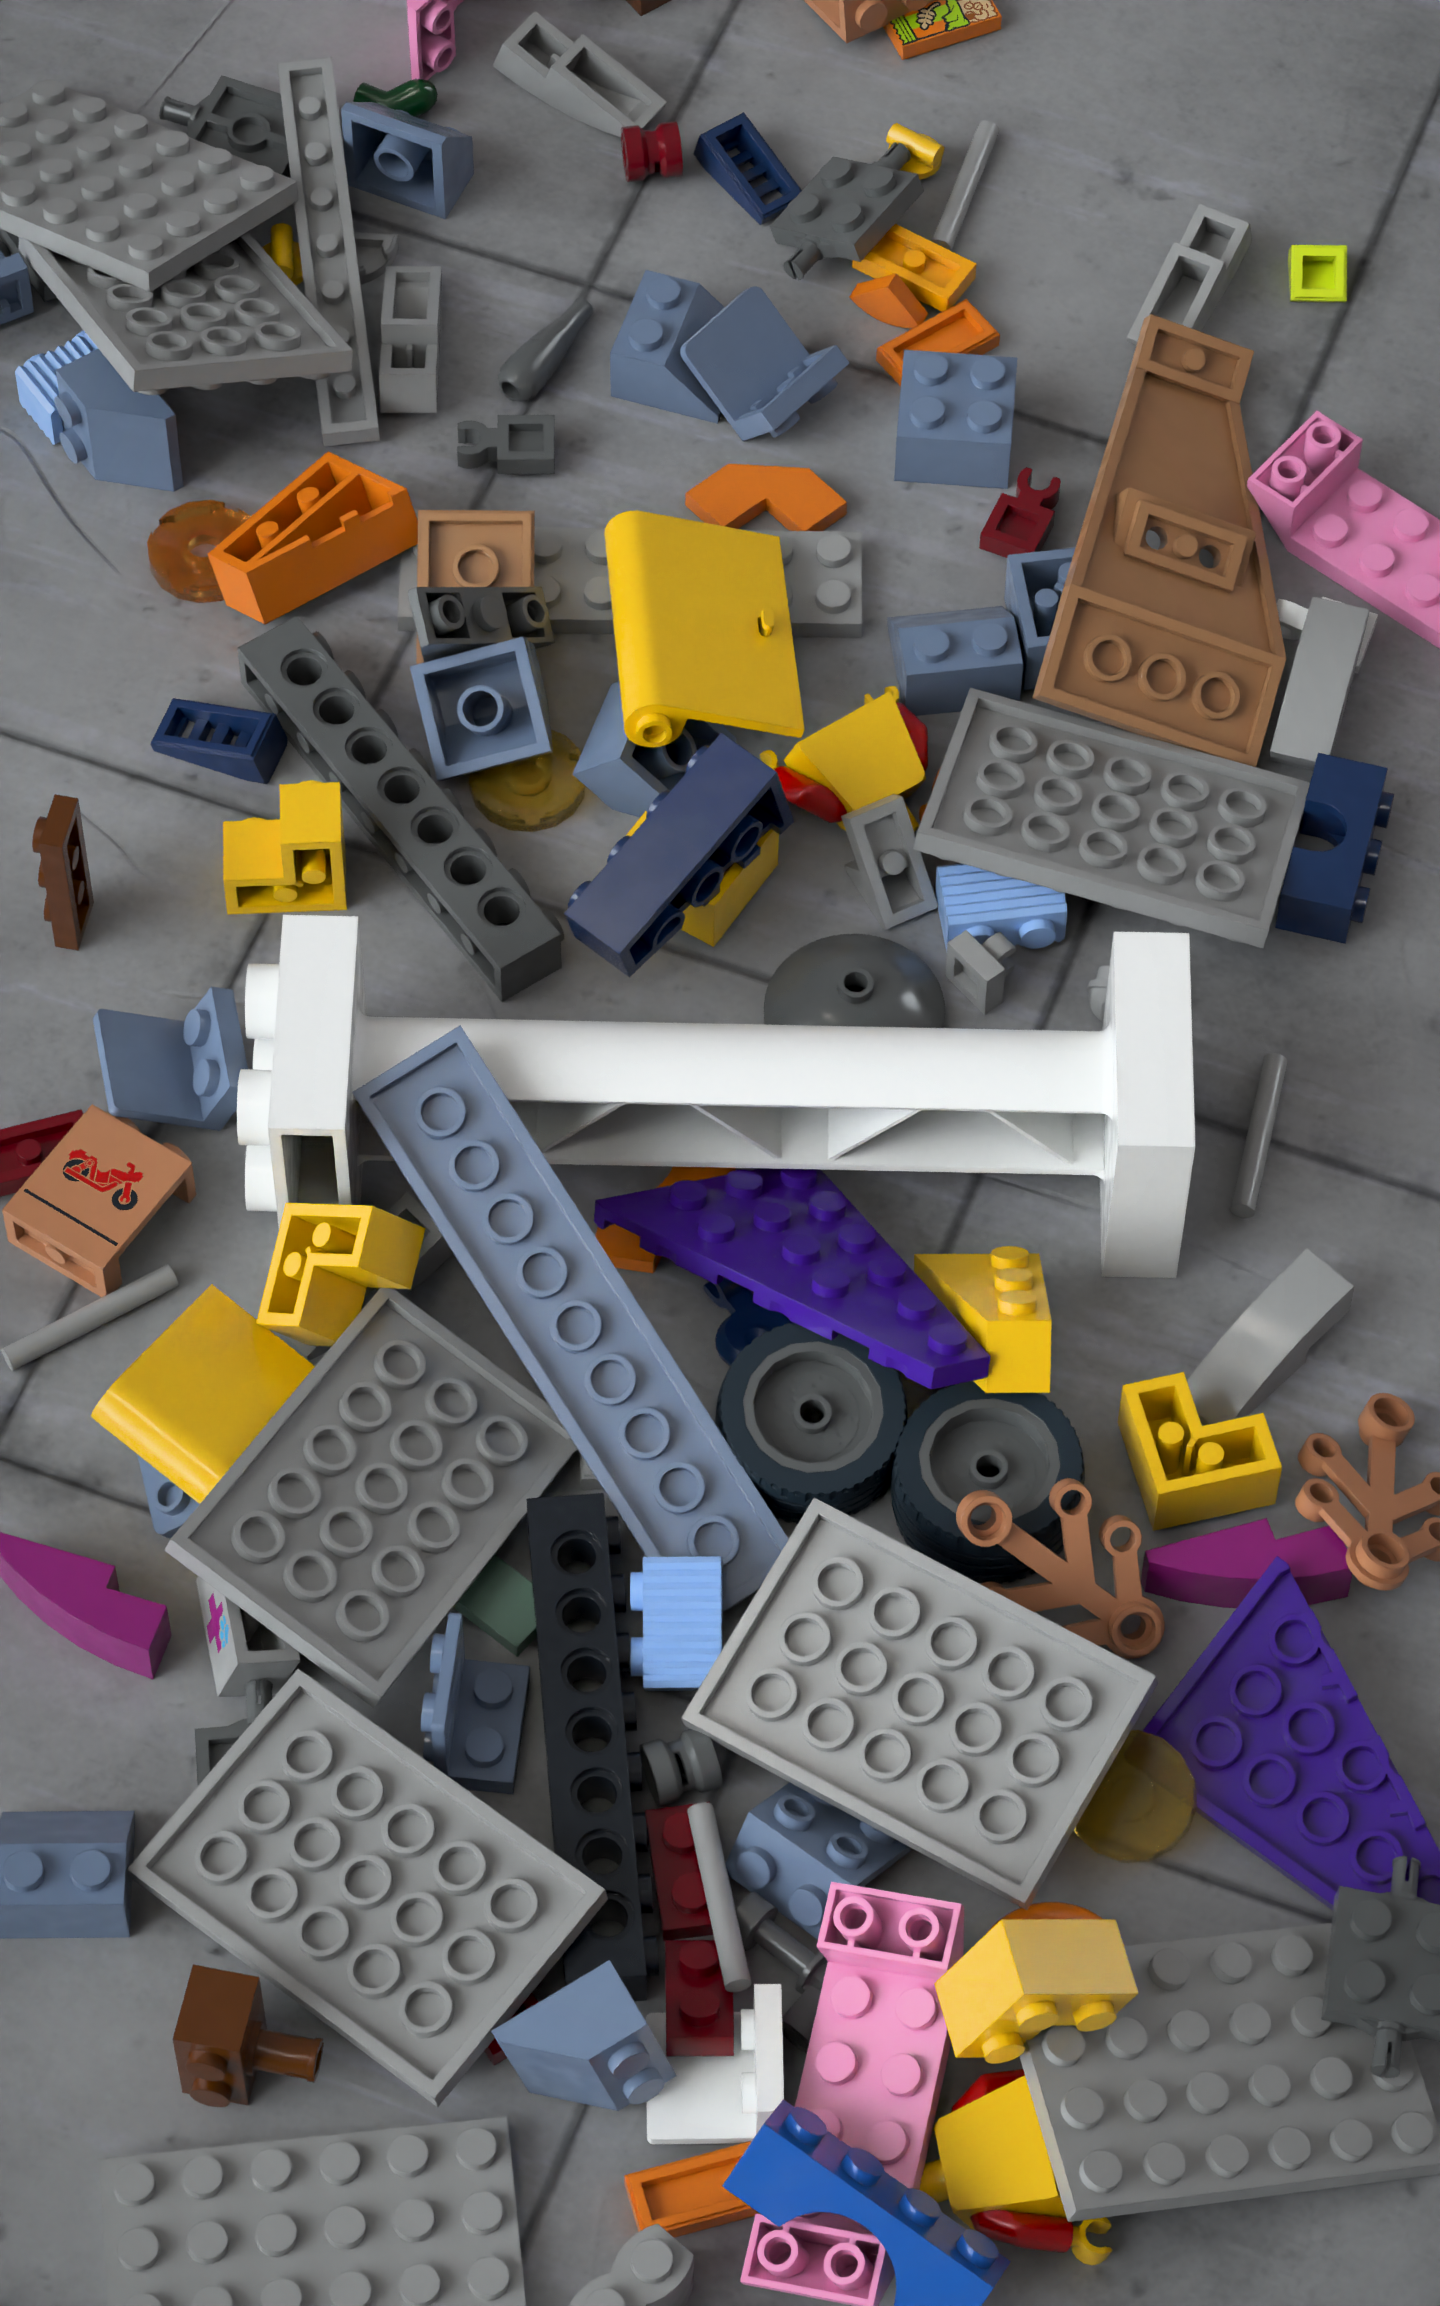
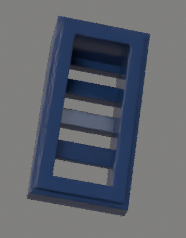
M744 112L699 136L693 155L702 167L759 225L779 216L787 208L788 204L802 191ZM736 148L740 153L730 158L727 152ZM748 162L754 166L743 173L738 169V167ZM762 175L768 180L755 188H752L749 182ZM776 189L783 195L767 205L760 198Z
M173 698L150 745L155 752L246 781L268 784L287 747L288 738L274 713ZM189 721L194 722L195 725L189 737L182 738ZM211 729H216L210 742L206 741ZM234 735L238 736L235 744L230 745Z

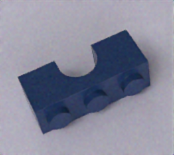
M1318 753L1306 796L1300 834L1324 839L1335 848L1327 851H1311L1293 847L1280 895L1275 928L1346 944L1351 921L1363 923L1370 894V888L1360 886L1363 873L1375 876L1382 841L1372 838L1375 826L1387 829L1394 800L1393 793L1384 792L1388 768Z

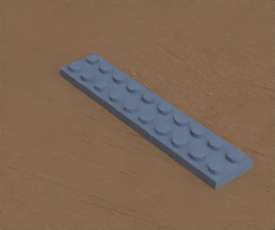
M461 1025L353 1091L352 1093L357 1103L646 1557L721 1556L723 1560V1614L756 1594L789 1540L744 1468L737 1461V1457L733 1455L732 1449Z

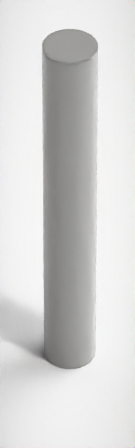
M987 120L979 123L932 238V242L950 251L953 248L999 134V127L995 123Z
M1277 1053L1266 1054L1262 1064L1230 1208L1231 1213L1240 1218H1251L1256 1210L1288 1064L1287 1058Z
M166 1264L1 1348L2 1355L9 1368L14 1371L178 1287L179 1283L172 1268Z
M697 1803L690 1806L687 1813L724 1986L728 1992H740L749 1988L752 1983L714 1808L711 1803Z

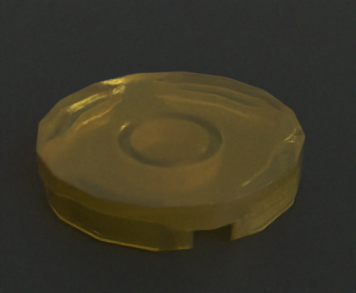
M551 729L552 753L471 773L469 790L475 807L490 822L511 831L536 832L556 827L575 813L585 796L586 786L573 775L581 755L580 749L566 735Z
M1131 1730L1074 1828L1076 1835L1097 1854L1121 1863L1149 1862L1171 1851L1189 1831L1197 1809L1196 1780L1186 1759L1163 1738L1141 1730Z

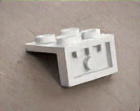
M754 1984V2009H741L740 2012H734V2056L667 2057L677 2076L666 2082L661 2092L647 2101V2141L650 2144L745 2143L754 2139L762 2125L784 2099L781 1984ZM649 2013L646 2016V2022L666 2056V2013Z

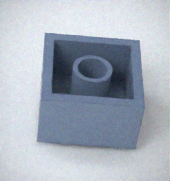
M904 350L894 481L1008 489L1018 358Z

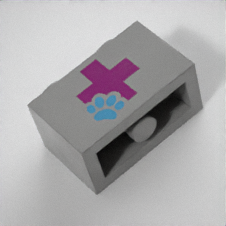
M198 1576L196 1584L217 1696H246L244 1686L252 1680H256L257 1695H261L260 1680L272 1682V1694H277L289 1680L300 1662L299 1652Z

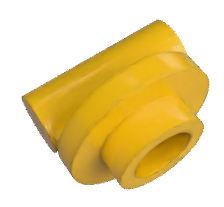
M898 123L892 125L886 138L889 148L894 142H897V145L901 143L906 146L911 153V159L900 170L916 173L920 180L934 175L942 164L944 146L930 136L917 133Z
M285 223L275 224L270 230L271 242L262 248L295 285L303 282L299 243L293 241V229L290 225Z

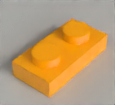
M897 224L892 226L861 262L852 260V268L874 279L898 274L919 301L941 312L954 306L976 278L977 263Z

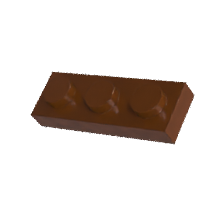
M55 794L48 816H40L36 822L32 847L33 852L40 853L41 856L38 884L39 887L46 888L44 920L52 924L55 947L79 951L94 904L79 799Z

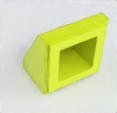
M1291 245L1288 250L1290 302H1346L1347 245Z

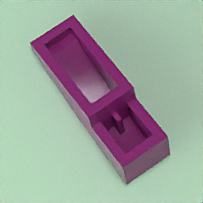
M1265 1518L1146 1550L1141 1584L1147 1593L1181 1602L1222 1608H1237L1276 1556L1288 1563L1308 1605L1348 1597L1353 1574L1346 1563L1345 1555L1347 1548L1345 1543L1329 1525L1275 1540L1269 1522Z
M0 1532V1577L30 1610L44 1623L78 1647L117 1667L154 1679L172 1636L166 1605L120 1592L116 1567L114 1565Z

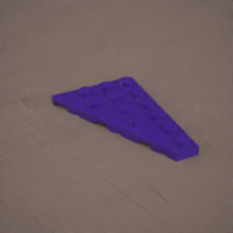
M769 1168L734 1170L723 1176L696 1181L682 1180L670 1186L595 1200L593 1221L599 1228L605 1229L610 1225L616 1224L640 1236V1248L654 1255L667 1257L675 1265L716 1285L722 1282L724 1278L729 1279L753 1291V1303L769 1311L782 1313L790 1321L831 1341L838 1337V1333L868 1347V1359L884 1367L899 1370L907 1378L929 1389L988 1377L990 1355L822 1170Z
M1276 1556L1124 1754L1125 1760L1331 1910H1333L1334 1898L1339 1886L1375 1893L1390 1892L1393 1872L1392 1861L1400 1856H1407L1406 1868L1412 1857L1421 1862L1417 1897L1423 1898L1429 1903L1440 1905V1850L1429 1832L1426 1822L1403 1778L1398 1774L1390 1759L1389 1752L1380 1735L1377 1734L1359 1701L1358 1694L1334 1649L1331 1648L1318 1619L1313 1610L1310 1609L1296 1583L1288 1563Z

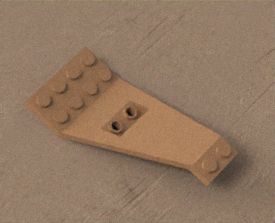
M1150 314L1143 320L1130 370L1064 584L1032 698L1135 734L1256 767L1285 666L1286 653L1259 506L1247 487L1248 478L1252 475V468L1240 401L1254 351ZM1148 530L1158 534L1160 538L1158 550L1151 548L1147 544L1146 533ZM1201 549H1205L1212 554L1213 566L1211 568L1201 564L1199 560Z

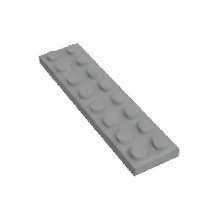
M535 527L534 587H542L553 633L614 634L604 537L605 528ZM747 530L780 537L793 637L861 638L862 532ZM418 544L401 553L397 615L398 631H416L408 590L417 587Z

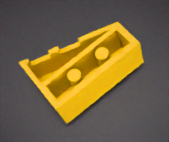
M1003 1246L993 1249L991 1254H914L915 1274L990 1355L988 1377L973 1381L985 1393H1050L1052 1320L1039 1253H1029L1028 1250L1016 1246Z

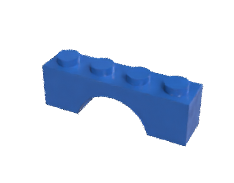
M784 2099L762 2125L722 2185V2187L778 2227L798 2216L816 2212L839 2214L857 2221L866 2227L882 2243L892 2261L896 2277L894 2306H982L1011 2262L999 2253L997 2246L986 2235L973 2229L966 2230L942 2213L938 2203L927 2193L918 2189L907 2188L886 2173L882 2164L875 2156L863 2149L851 2148L827 2131L825 2123L816 2114L802 2107H794Z

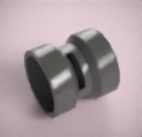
M687 1729L682 1732L677 1740L667 1743L661 1739H656L639 1745L640 1759L646 1781L658 1807L678 1801L683 1792L695 1789L704 1793L720 1788L723 1785L721 1769L711 1738L703 1733Z

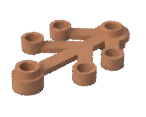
M1377 1393L1371 1396L1358 1418L1360 1438L1369 1446L1367 1482L1342 1455L1339 1444L1326 1434L1313 1433L1309 1435L1298 1453L1299 1464L1305 1471L1314 1476H1328L1364 1516L1365 1529L1339 1502V1493L1336 1488L1323 1479L1312 1478L1307 1480L1295 1499V1506L1303 1517L1313 1522L1325 1521L1348 1547L1345 1555L1346 1563L1352 1574L1365 1586L1385 1591L1394 1590L1403 1584L1409 1573V1563L1422 1557L1432 1561H1440V1518H1428L1419 1531L1401 1538L1393 1533L1394 1524L1424 1511L1440 1516V1472H1431L1426 1475L1422 1483L1394 1494L1396 1447L1403 1443L1413 1427L1415 1416L1410 1406L1404 1400L1389 1393Z
M1071 1478L1062 1479L1052 1487L1049 1494L1050 1506L1061 1520L1065 1560L1013 1523L1010 1508L994 1492L978 1490L962 1499L957 1508L956 1521L960 1531L971 1543L981 1547H991L998 1544L1049 1581L1005 1589L996 1582H985L981 1585L1033 1612L1078 1604L1082 1605L1098 1618L1062 1627L1098 1646L1106 1644L1113 1653L1120 1657L1140 1658L1152 1652L1159 1645L1164 1634L1165 1621L1160 1608L1155 1602L1142 1595L1137 1555L1142 1542V1534L1138 1526L1130 1518L1123 1515L1111 1516L1102 1523L1099 1529L1100 1543L1112 1555L1114 1597L1095 1583L1087 1516L1092 1507V1497L1088 1489L1078 1480ZM1070 1490L1079 1491L1081 1495L1079 1504L1071 1510L1062 1509L1061 1499L1063 1495ZM981 1505L991 1507V1517L986 1523L982 1525L972 1524L971 1514L975 1508ZM1119 1527H1128L1130 1529L1129 1540L1122 1546H1112L1110 1540L1113 1531ZM1129 1615H1139L1141 1620L1139 1628L1131 1634L1122 1633V1621Z

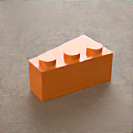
M328 451L207 553L226 605L266 625L417 545L418 520L407 488Z

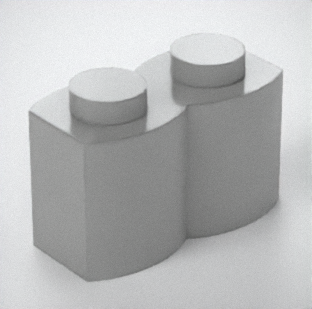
M659 2224L649 2226L636 2233L623 2245L613 2262L611 2273L601 2275L587 2283L574 2296L568 2306H686L693 2290L694 2255Z

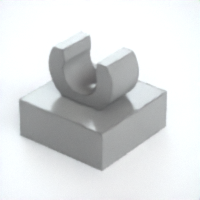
M965 930L947 944L945 976L985 1015L1003 1003L1005 977L1014 970L1015 966L1007 957L1016 952V947L1001 932L992 935L981 945Z

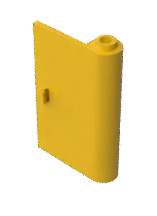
M637 510L626 511L613 517L605 527L604 537L623 724L628 739L643 747L665 746L680 736L687 719L801 738L805 727L780 537Z
M213 1284L118 1377L100 1399L91 1414V1418L199 1504L315 1367L272 1331L257 1325V1319Z

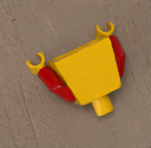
M888 686L884 689V694L876 699H873L869 693L865 694L864 706L797 742L783 760L787 766H779L777 755L772 750L763 751L760 754V759L777 772L787 801L828 823H837L841 829L845 830L841 818L842 815L893 794L902 796L905 800L926 780L925 771L928 767V729L903 703H899L898 688ZM905 803L913 830L915 832L920 825L918 824L917 820L915 819L912 812Z
M1007 2070L980 2075L952 2106L951 2113L939 2118L935 2123L934 2131L940 2159L925 2163L919 2190L927 2193L937 2203L949 2200L952 2211L971 2229L981 2232L989 2239L1024 2249L1065 2253L1071 2247L1075 2257L1082 2263L1088 2265L1102 2263L1113 2249L1106 2246H1093L1087 2240L1086 2233L1106 2234L1111 2228V2223L1106 2217L1083 2220L1080 2226H1073L1072 2222L1067 2221L1024 2070Z

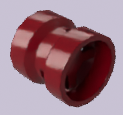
M676 121L659 123L654 131L643 130L638 125L621 127L622 158L627 182L644 181L649 174H654L655 172H659L665 178L682 177V147Z

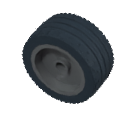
M787 1323L781 1327H774L770 1332L762 1333L761 1336L753 1339L752 1343L745 1346L737 1355L720 1387L715 1424L776 1519H783L788 1523L796 1522L798 1524L813 1498L850 1516L867 1507L871 1501H874L891 1480L893 1458L897 1444H899V1437L902 1435L904 1426H906L908 1409L905 1392L898 1372L894 1368L884 1367L868 1359V1347L838 1333V1337L831 1341L796 1323Z
M974 1381L950 1385L948 1388L939 1390L938 1393L929 1396L928 1400L920 1403V1406L912 1412L911 1417L909 1416L906 1421V1426H904L902 1435L899 1437V1444H897L892 1463V1507L901 1535L904 1536L906 1544L977 1583L996 1582L1003 1584V1582L1007 1581L1010 1583L1016 1579L1026 1578L1029 1574H1035L1034 1570L998 1544L991 1547H981L971 1543L957 1525L956 1512L960 1502L968 1494L978 1490L994 1492L1010 1508L1013 1523L1059 1555L1064 1547L1061 1520L1050 1506V1491L1062 1479H1075L1083 1485L1085 1481L1082 1448L1079 1437H1077L1076 1431L1071 1426L1068 1417L1066 1418L1064 1412L1058 1409L1054 1402L1047 1400V1397L1043 1394L985 1393ZM1077 1490L1066 1492L1061 1499V1508L1064 1510L1075 1508L1081 1499L1080 1492ZM981 1505L975 1508L971 1514L972 1524L982 1525L986 1523L991 1517V1507Z

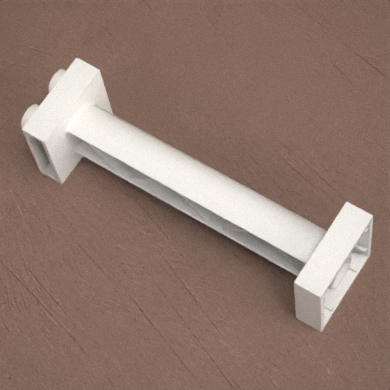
M283 915L279 964H248L245 987V1028L247 1039L255 1040L253 1069H241L239 1073L237 1136L239 1145H247L245 1160L247 1211L277 1212L279 1228L286 1203L360 1205L363 1162L368 1160L394 1161V1159L357 1103L352 1092L461 1025L549 1164L1095 1175L1100 1178L1102 1277L1176 1278L1195 1153L1189 933H1113L1104 1019L1101 1031L371 1017L366 1015L358 916Z

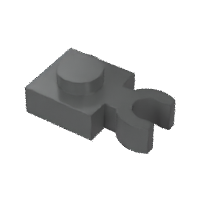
M498 415L497 428H487L484 424L477 421L458 423V443L476 444L474 446H457L459 467L474 469L483 466L488 461H497L498 474H555V415Z

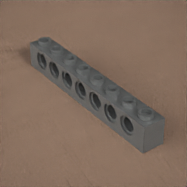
M295 616L238 647L241 683L265 712L276 714L288 741L323 783L340 782L342 807L501 1002L562 968L561 941L564 940V932L555 915L548 909L543 911L539 909L531 899L529 888L521 874L514 868L506 869L497 858L496 849L487 833L481 828L476 830L472 828L464 818L462 807L453 792L448 788L441 790L431 778L429 767L423 756L416 749L408 750L398 738L396 727L389 715L383 709L376 711L366 700L364 689L356 675L350 670L342 671L334 661L329 644L319 632L311 633L299 617ZM433 842H441L440 844H429ZM472 882L475 884L464 885L463 883ZM498 923H508L509 925L498 926V925H495V924H498Z

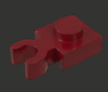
M1024 468L1017 478L1016 497L1001 493L980 534L979 549L1005 558L1012 554L1041 551L1054 526L1055 511L1051 509L1059 501L1060 478L1053 477L1046 489L1035 490L1030 487L1033 469Z

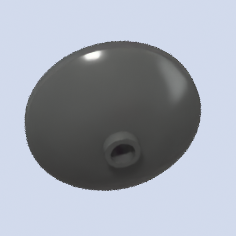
M866 934L833 935L818 939L799 948L777 968L768 984L764 1000L765 1025L944 1028L945 1021L943 992L938 980L927 964L912 951L898 943ZM859 987L864 990L861 992H851L847 988Z

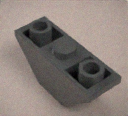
M415 587L408 590L424 662L519 637H525L535 646V649L555 643L542 587Z

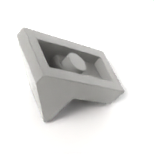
M893 794L841 816L855 857L854 861L845 864L846 872L881 928L889 929L938 908L922 854L919 851L913 850L916 836L902 796Z

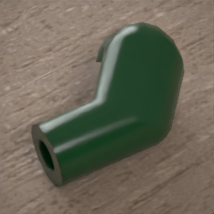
M423 79L407 81L389 91L362 83L355 92L353 102H374L394 110H403L414 117H419L435 105L438 94L433 83Z

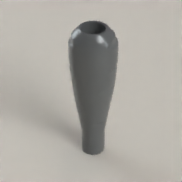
M577 298L561 316L531 337L501 366L498 375L499 388L508 399L526 402L533 399L543 389L560 365L580 328L593 314V308L588 301Z

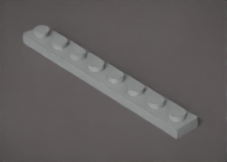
M332 57L277 63L291 179L297 181L298 201L294 203L305 297L353 350L352 370L350 372L330 373V376L325 379L315 380L323 446L380 440Z

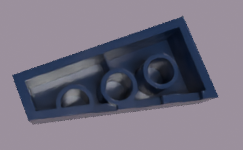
M723 733L710 746H703L696 751L688 762L686 774L671 791L666 790L655 798L648 809L647 819L632 836H624L615 844L608 856L607 865L592 882L585 881L575 890L569 900L568 909L564 913L575 938L629 978L682 928L685 920L683 911L688 906L705 907L720 892V883L725 871L734 863L745 869L760 855L761 847L757 845V842L770 829L781 835L794 822L777 772Z

